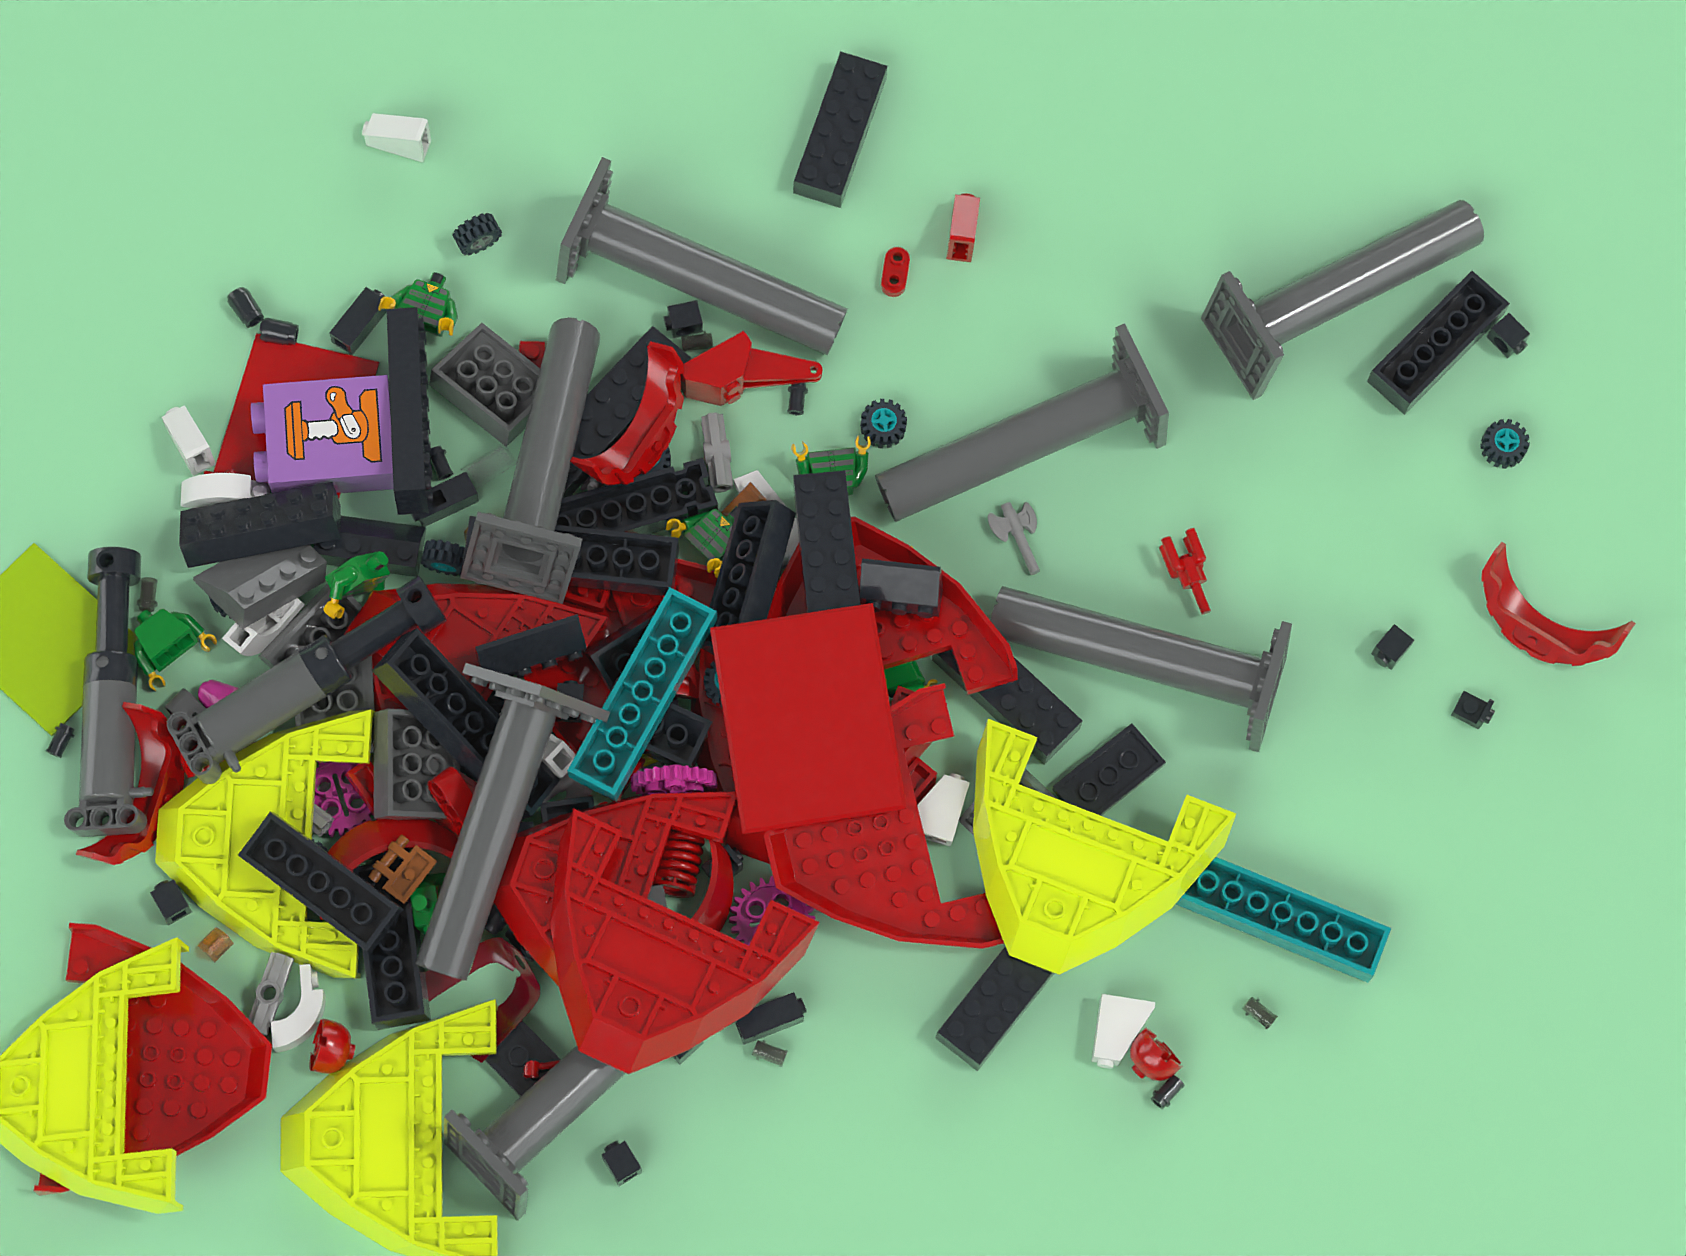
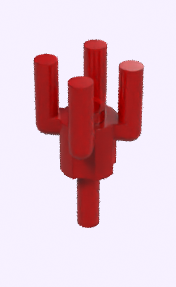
M1191 528L1185 531L1187 537L1183 538L1188 554L1178 556L1171 536L1161 539L1163 545L1159 546V550L1170 577L1173 579L1179 577L1183 590L1192 589L1201 615H1205L1211 612L1201 584L1207 581L1203 571L1206 555L1195 528Z

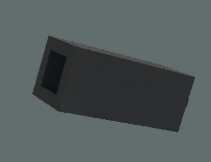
M365 287L329 332L331 342L348 354L353 355L386 314V309L378 310L381 298L385 297V295L376 289L372 291Z
M467 472L432 487L433 503H429V513L411 514L415 522L420 521L422 527H426L479 502L478 493Z
M793 992L754 1007L747 1015L735 1021V1025L743 1045L804 1022L803 1014L807 1013L802 998L797 999Z

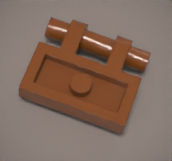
M401 834L395 842L392 841L387 847L389 850L380 861L377 860L372 866L374 869L368 878L377 883L382 875L389 880L382 888L402 904H405L436 865L437 861L417 845H415L410 853L405 851L404 847L408 844L409 840ZM398 856L404 861L393 872L389 869V866Z

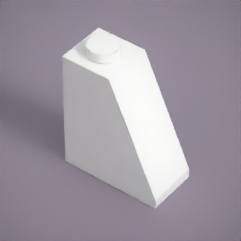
M372 113L370 121L365 122L362 130L366 146L422 163L431 143L428 120L424 118Z
M185 405L168 410L162 416V420L192 476L215 466L216 463L210 447Z
M950 773L949 776L944 775L917 805L926 840L951 846L970 783L964 781L965 777Z
M1102 994L1099 1001L1091 1062H1096L1097 1066L1110 1069L1113 1068V1065L1118 1066L1153 1012L1155 1002Z

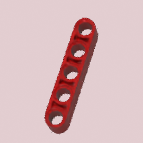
M449 766L428 782V789L459 836L473 794L460 773L455 768Z

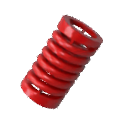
M671 829L652 886L663 885L665 896L676 898L694 897L695 885L698 881L694 876L698 875L700 871L697 866L702 861L699 856L703 854L702 846L705 844V839Z

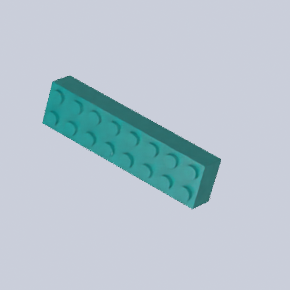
M672 588L668 589L602 709L610 712L607 722L596 719L595 724L593 723L567 770L569 778L615 802L617 801L711 632L710 628H713L716 623L717 611Z
M1218 857L1213 859L1176 903V905L1367 983L1375 974L1392 929Z

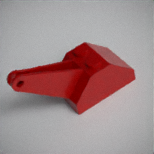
M742 331L684 363V374H681V391L686 398L722 406L739 400L744 389L818 382L822 378L823 368L816 361L752 348L751 340L745 331Z

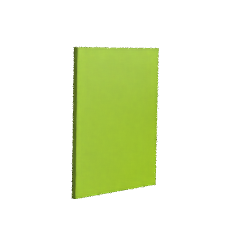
M33 543L0 575V690L49 735L53 736L56 732L54 728L58 727L60 723L65 724L83 706L84 659L88 654L95 652L97 599L39 546ZM129 628L127 653L134 655V642L137 636Z

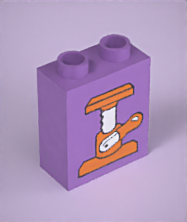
M388 375L263 384L264 402L251 403L253 433H266L267 451L254 452V470L257 483L269 482L272 493L333 482L336 493L393 489Z

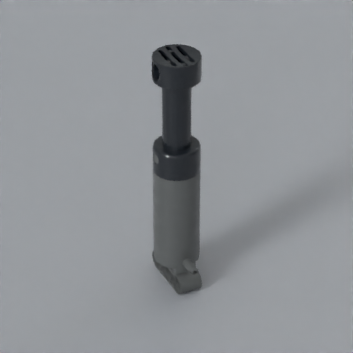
M101 547L93 549L88 553L87 579L92 584L98 585L96 648L95 652L88 654L84 659L79 807L71 808L64 817L66 827L81 837L136 834L141 832L146 827L147 818L142 811L133 806V798L153 795V788L134 787L136 730L129 715L122 708L123 702L137 703L138 663L136 656L127 653L129 592L130 586L138 584L141 580V554L133 549L124 547ZM135 814V819L127 824L129 816ZM109 816V821L102 825V820ZM84 817L82 825L76 827L77 821Z
M417 576L396 590L401 600L334 642L328 636L323 635L192 718L182 711L173 713L167 720V727L190 770L205 784H213L219 780L222 773L219 763L224 760L227 761L233 772H239L241 766L235 753L353 679L350 671L352 667L416 627H419L425 635L446 622V616L421 577ZM186 724L185 728L183 730H180V728ZM198 744L197 748L191 751L192 747ZM209 765L208 769L202 772L203 768Z

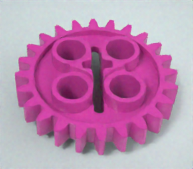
M317 761L319 767L316 769L314 804L321 807L324 811L333 806L339 809L336 815L331 816L334 818V821L328 831L331 838L336 831L342 837L345 831H349L355 826L371 820V815L374 816L365 802L362 807L357 809L350 806L353 800L362 798L352 784H345L343 782L345 774L360 763H324ZM333 774L338 775L349 811L348 817L344 816L332 777ZM323 782L331 784L330 789L326 792L317 790L318 786Z
M669 765L663 766V768L653 767V769L645 768L644 771L633 773V776H631L632 792L642 795L711 792L717 789V776L712 770L707 771V768H689V766Z
M771 876L767 884L761 877L759 886L750 882V891L744 888L741 889L743 898H734V902L739 907L733 906L730 908V912L737 916L730 917L729 923L737 924L731 928L732 934L739 933L735 939L750 945L758 925L755 927H750L749 925L751 923H760L770 899L773 901L779 898L786 899L789 903L788 908L816 920V917L808 915L814 911V908L806 906L805 903L777 889L774 878ZM758 905L763 909V913L759 916H754L748 910L750 907Z

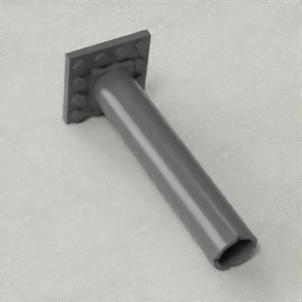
M604 157L601 158L561 242L556 281L565 284L568 277L573 278L578 268L577 262L579 257L586 258L588 252H592L825 355L829 354L834 338H836L847 313V308L609 205V188L612 183L610 180L613 171L610 170L611 160Z
M1458 200L1254 302L1247 298L1243 292L1240 280L1236 277L1234 278L1231 271H1228L1221 275L1201 319L1252 399L1255 400L1263 395L1284 356L1282 344L1479 246L1484 240V229L1478 214L1473 212L1474 209L1469 203L1464 200Z
M571 317L561 318L555 321L550 328L504 517L500 518L490 513L477 512L460 578L563 604L581 547L582 538L574 537L567 533L555 532L600 343V333L596 327L587 321H579L577 318Z
M1125 323L1115 327V337H1113L1115 345L1112 346L1114 352L1112 355L1114 361L1112 368L1114 371L875 475L877 485L885 504L889 505L887 508L895 522L900 521L1134 417L1137 423L1144 422L1146 426L1144 433L1149 443L1154 442L1157 449L1165 446L1169 412Z
M1005 586L1001 587L996 599L998 604L994 605L990 621L1006 641L1248 708L1247 715L1250 716L1246 740L1250 741L1249 750L1260 751L1286 662L1292 623L1282 621L1280 629H1274L1270 651H1263L1262 657H1258Z
M465 663L462 673L471 676L472 683L484 687L489 683L488 689L496 691L495 696L505 699L415 964L467 981L556 717L567 720L568 716L576 718L581 714L579 719L595 724L596 719L607 722L610 712L545 686Z
M576 1046L485 1130L481 1131L478 1129L473 1132L470 1129V1121L462 1113L457 1115L451 1110L444 1116V1144L518 1221L526 1213L528 1188L526 1187L528 1183L518 1172L626 1073L579 1052Z

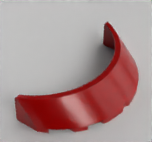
M655 342L648 344V373L644 394L638 411L623 436L610 449L598 456L587 459L571 458L570 462L598 482L607 485L621 483L626 485L634 482V477L641 473L646 474L661 458L663 451L670 444L677 428L674 423L677 410H682L684 399L680 392L681 374H684V366L677 352L671 346Z
M1503 542L1493 551L1482 570L1481 580L1490 616L1494 617L1502 629V634L1520 650H1525L1530 656L1551 664L1561 663L1572 664L1571 666H1582L1586 663L1599 661L1604 658L1607 659L1618 652L1636 624L1631 620L1624 625L1608 630L1584 631L1560 625L1546 618L1534 609L1518 590L1509 570L1506 544Z
M123 702L122 708L129 715L140 744L141 773L138 787L153 788L152 796L134 798L133 806L146 815V827L136 834L107 835L100 841L88 847L78 849L76 852L78 856L110 865L124 863L123 861L131 859L141 852L145 853L154 846L153 842L157 839L158 810L180 793L184 786V771L181 770L180 750L168 730L166 722L168 719L160 711L129 702ZM135 814L129 816L127 824L135 819Z
M428 819L368 820L346 832L328 850V853L353 870L365 860L388 851L387 847L392 841L395 842L402 834L409 840L404 848H414L417 845L421 849L432 850L452 858L458 837L445 827Z
M707 839L710 843L712 854L711 878L705 898L691 919L720 932L732 904L734 890L733 870L728 852L719 842Z

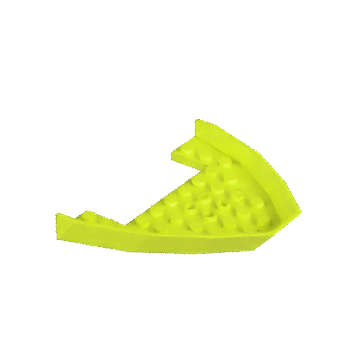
M371 709L349 711L269 734L235 754L241 766L239 772H233L225 760L219 764L222 773L218 781L213 784H205L197 778L158 810L155 863L172 880L174 879L176 884L201 909L256 948L269 953L275 952L293 958L294 962L300 965L310 964L313 970L333 978H361V973H357L359 945L328 922H307L308 907L239 857L238 854L270 811L279 815L312 840L316 762L370 764L372 718H374L375 712Z
M988 719L977 750L973 834L986 897L1010 956L1060 975L1116 948L1170 910L1224 848L1237 813L1190 795H1186L1169 841H1165L1019 785L1036 744L1037 737Z
M176 937L98 972L42 1014L0 1055L1 1145L24 1164L79 1195L156 1214L183 1211V1205L175 1201L176 1151L164 1149L124 1154L128 998L180 992L181 953L189 952V946Z
M496 999L475 1004L390 1034L345 1063L344 1067L338 1072L330 1073L281 1117L280 1172L330 1215L389 1251L406 1256H498L497 1215L443 1217L442 1056L497 1054Z

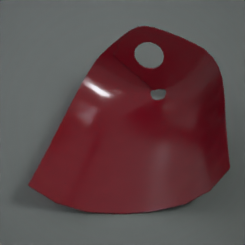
M501 937L491 938L479 944L469 973L470 975L490 963H499L513 972L516 968L521 974L518 977L516 976L512 993L502 1004L497 1006L496 1047L531 1011L541 993L540 985L523 955ZM515 955H517L522 960V962L525 965V969L519 965ZM428 970L425 972L429 1002L462 980ZM489 1055L470 1056L483 1063Z

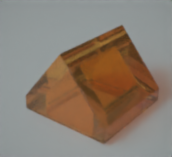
M215 927L198 944V947L211 960L216 962L234 943L225 932Z

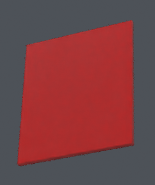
M256 333L214 472L225 473L228 469H234L237 474L250 475L251 480L256 481L254 452L267 451L266 433H253L251 403L264 402L263 384L376 376L379 362L297 342L295 345L264 342L259 339L261 334ZM337 492L338 498L340 499L341 492Z

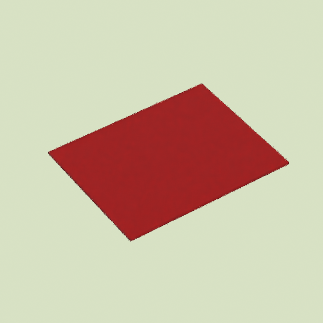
M873 603L710 628L743 835L907 809Z

